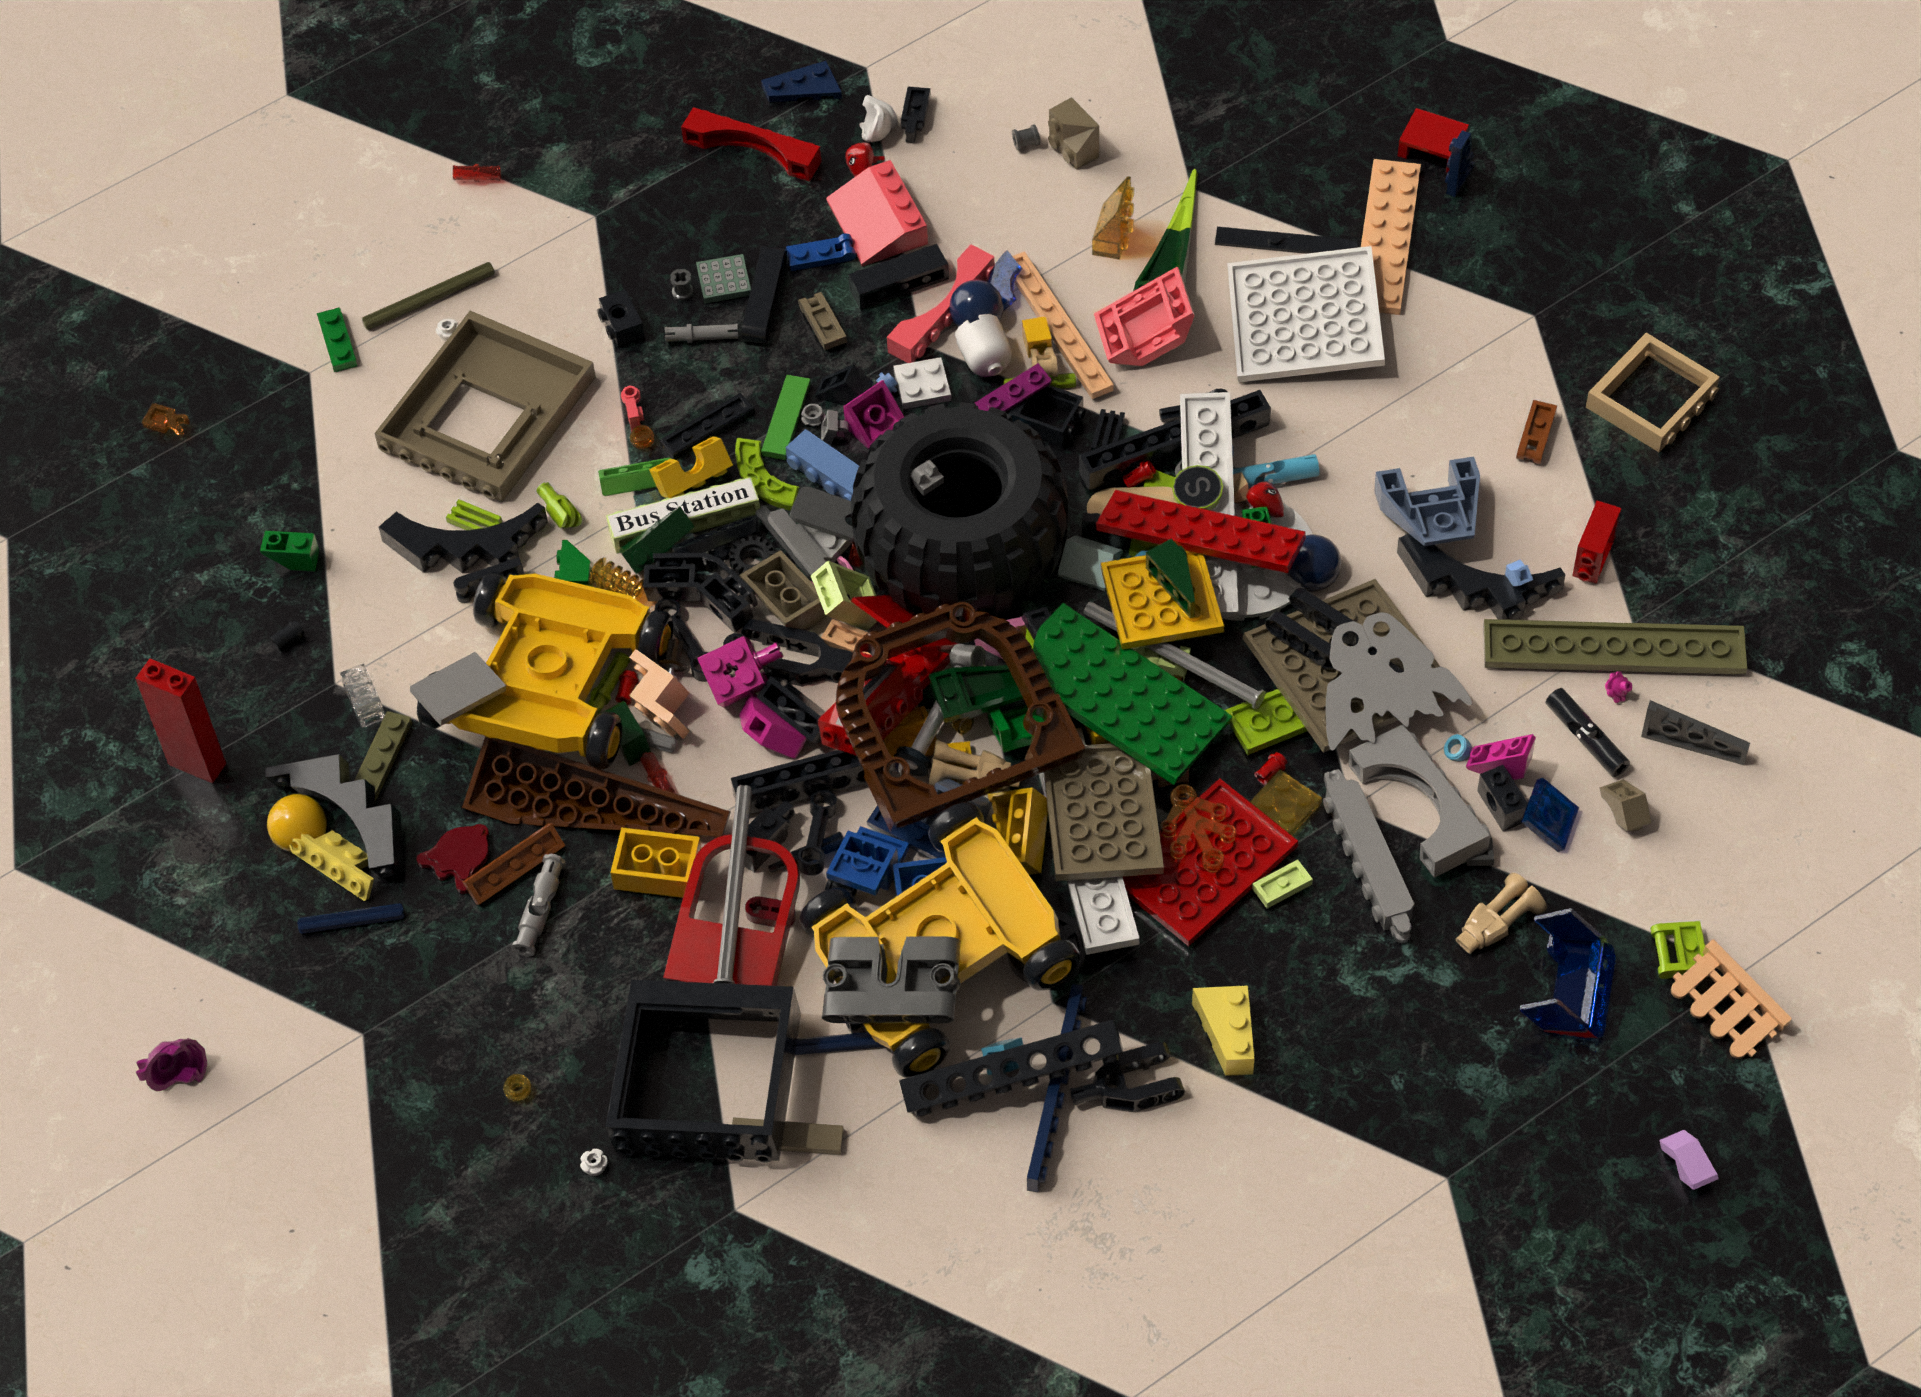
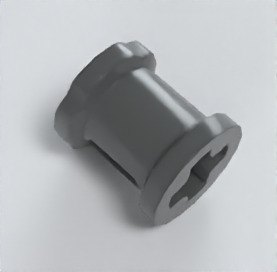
M1035 124L1027 129L1012 130V139L1016 150H1021V147L1031 144L1040 145V136Z
M676 269L670 275V281L673 285L672 295L677 300H688L694 292L690 284L691 273L686 269Z

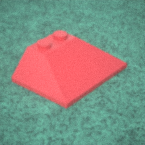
M1178 267L1094 313L1109 363L1144 366L1185 343L1195 316Z

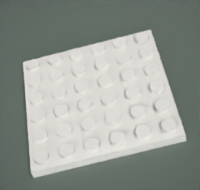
M1371 246L1227 263L1238 383L1385 366Z

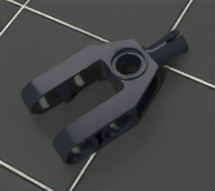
M1157 1042L1124 1051L1125 1054L1118 1055V1061L1104 1064L1095 1072L1093 1083L1070 1088L1071 1099L1074 1100V1106L1098 1099V1101H1101L1103 1108L1136 1112L1173 1102L1185 1095V1089L1179 1077H1171L1131 1089L1126 1086L1124 1073L1142 1068L1148 1070L1150 1066L1163 1063L1172 1057L1169 1047L1165 1042ZM1113 1084V1085H1116V1086H1118V1087H1117V1088H1109V1087H1107V1085Z

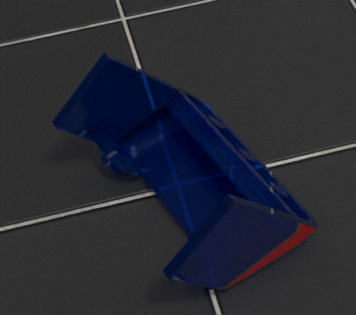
M1572 908L1535 916L1534 921L1549 933L1547 943L1549 955L1559 963L1553 999L1520 1005L1519 1010L1545 1032L1587 1040L1601 1038L1605 1031L1615 965L1613 946Z

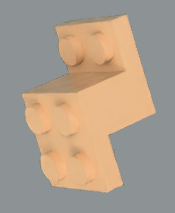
M635 649L630 658L636 664L634 669L642 674L643 679L629 695L636 702L634 707L649 721L661 726V729L671 737L677 734L684 739L690 731L673 714L689 695V692L673 675Z

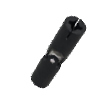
M1563 688L1556 689L1547 697L1546 705L1612 777L1619 776L1630 765L1628 758Z

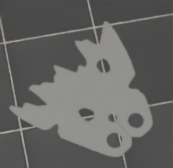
M1381 612L1366 617L1363 626L1352 621L1341 624L1334 630L1331 641L1330 662L1333 668L1342 674L1328 683L1326 693V732L1328 744L1332 751L1335 750L1350 729H1353L1361 740L1375 743L1376 738L1372 722L1374 713L1383 716L1386 711H1390L1404 726L1408 727L1409 717L1414 715L1415 710L1425 715L1434 714L1438 717L1444 715L1437 704L1433 691L1445 695L1453 703L1460 699L1467 705H1472L1471 698L1462 684L1447 668H1431L1434 661L1433 653L1388 613ZM1381 621L1387 623L1390 628L1389 633L1384 637L1375 635L1373 632L1375 623ZM1347 631L1355 632L1359 637L1358 643L1351 647L1345 645L1342 641L1344 633ZM1370 647H1375L1377 649V653L1375 655H1370L1368 653V649ZM1399 658L1403 663L1404 672H1395L1389 666L1390 660ZM1354 697L1363 700L1364 709L1361 712L1353 713L1351 711V700Z

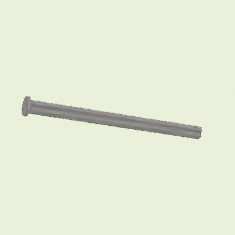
M1088 602L1084 609V614L1117 631L1113 613L1095 603ZM1168 642L1145 646L1251 703L1253 709H1257L1264 700L1266 693L1264 690L1257 691Z
M748 785L737 787L717 979L713 983L735 984V981H733L752 796L751 787Z

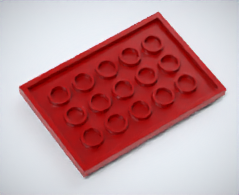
M1219 779L1159 832L1164 874L1123 876V881L1128 897L1189 947L1252 889L1254 882L1264 878L1298 847V840L1222 779Z

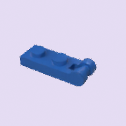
M845 233L841 234L838 238L787 246V256L791 271L855 259V249L851 246L853 244L852 236Z

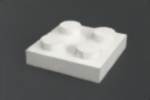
M941 357L893 366L903 409L951 401V393Z

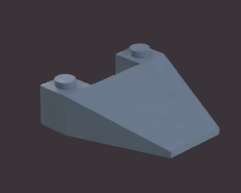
M1474 456L1449 460L1448 487L1408 493L1400 468L1376 472L1374 492L1380 511L1422 545H1435L1473 539L1475 537L1480 473Z

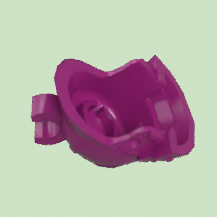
M190 1038L161 1042L148 1054V1059H141L136 1062L139 1068L136 1074L140 1081L146 1080L147 1085L154 1091L165 1090L175 1082L189 1083L196 1080L200 1083L207 1068L205 1048L198 1041Z

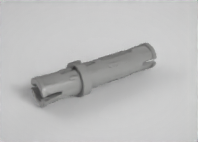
M687 324V327H665V334H675L665 335V341H687V343H692L693 340L738 339V332H728L738 331V324L692 326V324Z

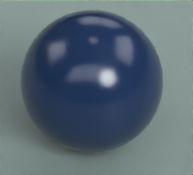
M970 280L958 286L951 296L949 307L951 318L957 327H960L967 320L969 323L979 320L978 316L982 314L997 316L1000 321L1004 309L1003 299L999 291L992 284L983 280Z
M1316 534L1306 535L1305 542L1292 567L1286 574L1300 583L1301 587H1304L1307 591L1326 589L1336 581L1340 574L1342 566L1340 552L1330 539Z

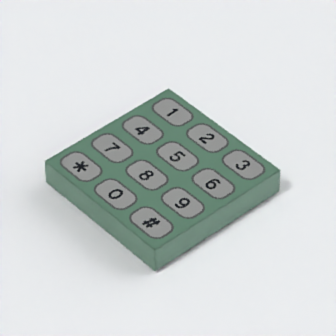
M743 254L696 262L705 304L750 296L751 287Z

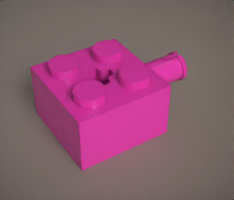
M742 636L697 659L717 704L725 708L748 697L750 693L761 691L768 681L763 666L784 656L780 652L781 649L777 642L756 652L750 639ZM733 667L738 669L735 671V677L730 675Z

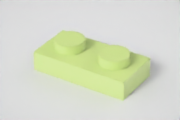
M1296 860L1254 882L1252 889L1265 907L1269 908L1312 885L1313 879L1299 860Z

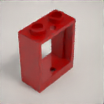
M1596 501L1577 547L1573 577L1597 584L1616 538L1621 512L1620 507Z

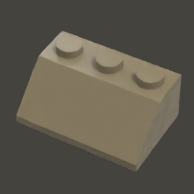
M781 550L740 574V578L754 590L755 595L785 627L808 629L827 617L815 586Z

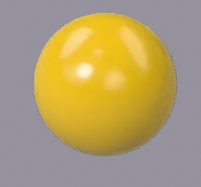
M292 794L278 800L271 808L267 818V830L270 838L279 848L288 852L291 851L290 844L294 848L299 846L296 842H292V840L301 839V834H308L316 839L324 835L327 829V818L321 805L313 798L302 794Z

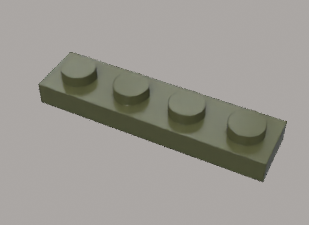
M386 712L354 780L366 779L375 787V802L413 723L409 716Z

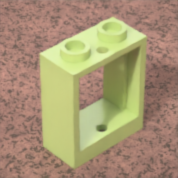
M827 561L811 575L826 616L866 631L878 622L851 602L853 597L876 596L869 576L831 561Z

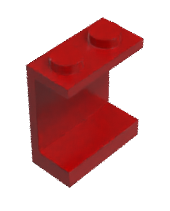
M1416 108L1399 140L1398 157L1407 159L1411 149L1414 148L1446 158L1448 163L1451 156L1449 146L1452 139L1457 138L1462 130L1468 132L1469 125Z

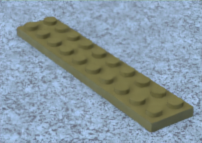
M1484 619L1483 623L1485 668L1746 675L1747 672L1744 626Z

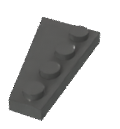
M1650 700L1641 735L1642 738L1737 764H1745L1750 742Z

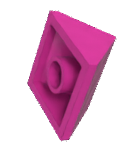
M881 380L843 406L844 418L848 422V431L866 448H870V445L880 434L883 435L887 429L893 430V425L904 418L884 380Z

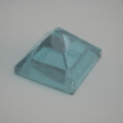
M657 489L633 496L636 507L661 501Z

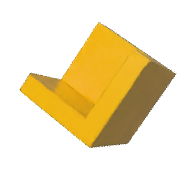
M1046 317L1022 320V336L1028 358L1031 357L1030 349H1037L1040 355H1044L1045 349L1052 347V338Z

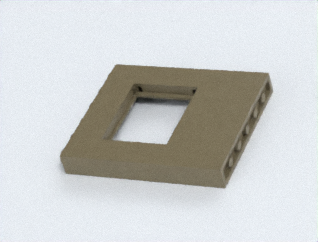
M469 311L374 433L378 448L386 454H393L406 463L411 462L427 472L432 471L448 481L462 484L468 490L478 491L489 499L503 502L596 378L594 364L590 360L473 311ZM461 383L524 410L491 454L428 427Z

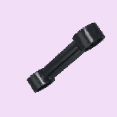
M673 598L659 600L655 605V610H676V613L672 615L674 624L673 635L679 641H683V650L691 660L690 666L693 677L698 681L706 682L707 679L703 671H699L695 667L699 664L697 658L709 652L701 650L682 621L678 601Z
M828 790L815 791L810 797V813L813 817L807 844L799 850L797 862L798 870L808 876L818 875L824 869L825 853L822 850L828 819L835 815L837 803L835 794ZM818 803H827V804H829V806L823 807V806H819V805H817V804H818ZM812 858V859H816V860H818V861H817V862H814V863H810V862H806V861H804V860H805V859Z

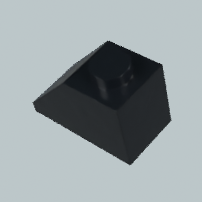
M852 364L823 377L815 397L845 406L870 389L874 382Z

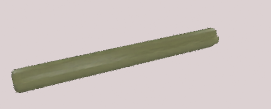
M490 262L481 264L363 316L362 323L367 330H370L494 275V268Z

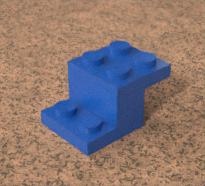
M860 826L857 833L848 830L826 872V877L832 881L876 896L880 888L889 890L894 880L893 864L903 862L909 850V843Z

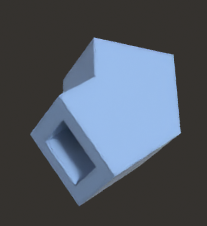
M1521 559L1506 565L1505 575L1513 586H1520L1533 580L1528 565H1524Z

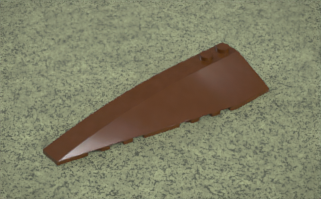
M488 737L484 738L462 808L511 824L523 823L545 826L548 823H552L553 826L605 830H621L622 827L672 834L718 837L724 835L731 811L615 773L594 768L550 752L538 750L531 746Z

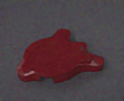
M483 824L451 829L439 839L432 849L420 853L417 856V863L419 867L434 869L440 881L454 876L457 891L462 894L469 893L462 882L482 869L489 857L487 841L489 830Z

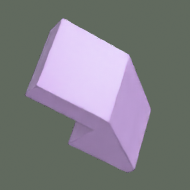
M1685 1130L1659 1140L1662 1151L1676 1161L1680 1180L1693 1190L1718 1179V1175L1699 1141Z

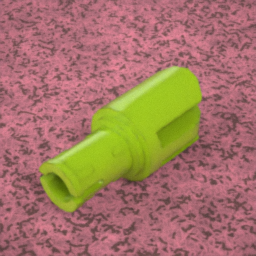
M544 482L538 486L536 492L546 503V512L560 529L576 527L582 523L581 514L565 495H558L549 482Z

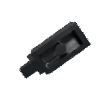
M785 800L775 810L765 807L748 825L747 836L771 840L782 845L788 836V827L791 824L789 820L795 814L794 806ZM746 850L744 866L755 873L771 855Z

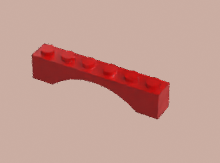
M693 107L681 126L684 143L703 149L726 145L756 149L775 159L788 175L809 182L821 163V152L818 145L775 133L768 129H762L749 123L736 121L729 117L710 113L706 110Z

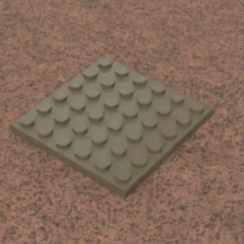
M1376 579L1322 600L1362 626L1366 617L1381 612L1388 613L1423 644ZM1299 611L1286 615L1331 644L1333 635L1326 632V628L1312 619H1306L1305 615ZM1382 621L1375 623L1373 626V632L1379 637L1386 636L1390 631L1388 624ZM1265 624L1245 632L1243 640L1322 752L1330 750L1326 732L1327 686L1329 682L1335 680L1342 673L1338 670L1324 669L1272 635L1267 630ZM1399 658L1390 660L1404 670L1403 663ZM1434 659L1431 668L1440 667V665ZM1433 691L1437 704L1448 700L1445 695ZM1355 698L1351 700V711L1353 713L1361 712L1364 709L1363 700ZM1386 711L1383 716H1380L1378 713H1374L1372 716L1374 731L1399 721L1390 711ZM1350 729L1338 746L1359 737L1353 729Z

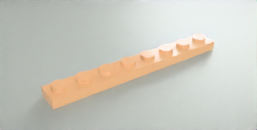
M1025 251L1004 259V268L1037 318L1046 317L1053 342L1091 399L1114 391V384Z

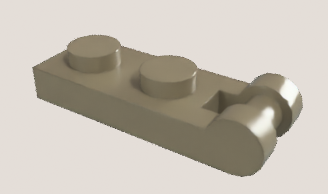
M822 292L814 294L812 298L798 300L802 313L805 314L824 350L847 343L846 335Z

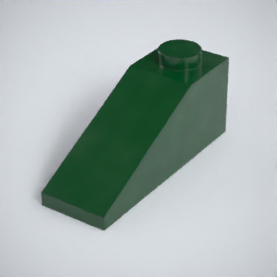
M679 506L618 550L637 574L645 568V565H650L654 562L653 553H665L695 526L681 506Z
M1171 538L1146 552V569L1191 619L1195 617V597L1187 553L1182 546H1178Z

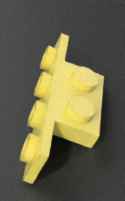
M330 831L316 839L308 834H301V839L292 840V842H296L299 846L295 848L290 844V852L363 901L369 899L374 878L361 870L368 866L367 853L334 831Z

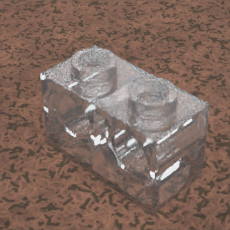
M364 663L339 672L345 692L361 728L382 721L385 716L383 706Z

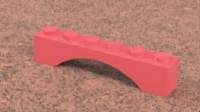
M970 244L957 259L958 270L956 280L946 298L925 314L901 321L887 336L888 353L907 363L915 362L917 358H921L926 348L938 339L941 331L953 322L949 310L953 292L966 281L991 280L996 272L994 256Z

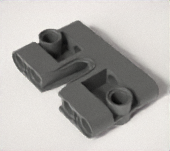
M948 936L906 937L898 961L897 977L894 982L886 984L888 969L885 948L883 944H880L878 937L831 938L828 967L823 973L826 988L822 1019L830 1023L953 1022L956 993L960 988L958 969L961 941ZM843 976L841 982L833 984L836 978ZM950 976L948 982L940 984L942 978Z

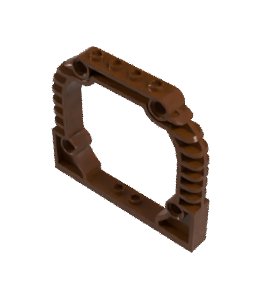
M959 602L950 606L949 604H943L929 614L919 613L912 617L910 621L904 623L900 621L888 626L886 630L880 632L874 630L867 633L856 643L852 660L844 669L837 685L836 708L840 722L865 771L864 778L890 832L939 814L952 805L972 801L1082 757L1085 746L1059 694L1054 693L1031 644L1024 637L1023 633L1005 619L990 616V613L975 612L972 605L966 602ZM961 616L966 619V622H960L955 617ZM946 638L951 642L961 644L979 639L997 650L1006 662L1025 700L1028 710L1023 720V726L1032 735L1031 744L1025 756L1026 761L1003 770L995 768L989 771L985 777L980 779L972 777L964 781L962 786L937 794L933 785L924 783L909 775L910 767L906 760L890 755L867 708L863 693L864 681L879 675L884 669L887 659L937 640ZM868 652L872 655V657L866 658L863 657L860 653ZM1033 716H1040L1044 722H1037ZM889 771H897L901 774V777H893Z

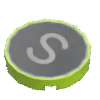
M1195 465L1187 467L1174 478L1172 486L1173 497L1178 504L1211 510L1217 506L1223 494L1222 480L1216 471L1207 466Z

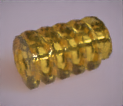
M605 557L595 563L589 578L592 587L630 595L637 601L642 598L645 593L643 589L644 579L639 581V576L636 574L631 576V571L629 570L623 572V567L619 565L615 567L613 561H609L606 564L607 560Z

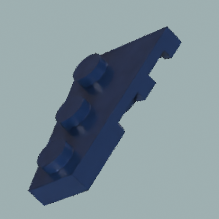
M826 61L761 80L762 88L769 102L797 101L802 97H812V100H821V96H834V99H842V92Z
M1463 130L1457 138L1452 139L1449 146L1451 156L1447 163L1449 172L1445 183L1448 184L1446 194L1456 197L1475 166V162L1471 161L1474 157L1473 152H1470L1472 149L1471 133Z

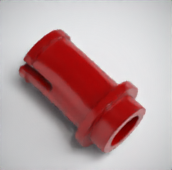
M1142 461L1139 467L1124 475L1123 479L1128 488L1135 487L1146 479H1153L1156 470L1150 461Z
M625 670L619 675L620 685L615 698L616 702L624 701L627 705L631 704L632 698L629 695L634 690L635 685L639 683L638 674L634 671Z
M1278 752L1270 754L1269 760L1255 772V778H1258L1257 780L1261 784L1267 785L1279 771L1286 769L1287 760L1282 754Z

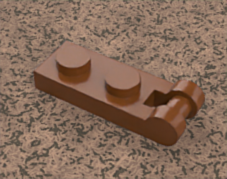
M1533 400L1516 459L1524 460V458L1533 460V463L1541 464L1558 405ZM1530 445L1537 448L1536 450L1527 449V446Z

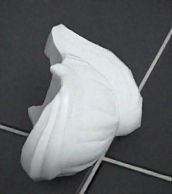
M869 95L865 96L862 105L865 106L867 114L865 121L860 123L862 138L866 142L880 141L888 135L891 128L897 126V114L888 103Z

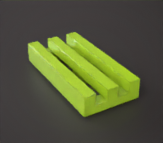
M460 499L456 502L457 506H453L451 509V514L446 516L447 523L464 530L480 529L482 527L477 526L479 524L490 527L502 523L501 516ZM457 516L470 520V522L460 519Z

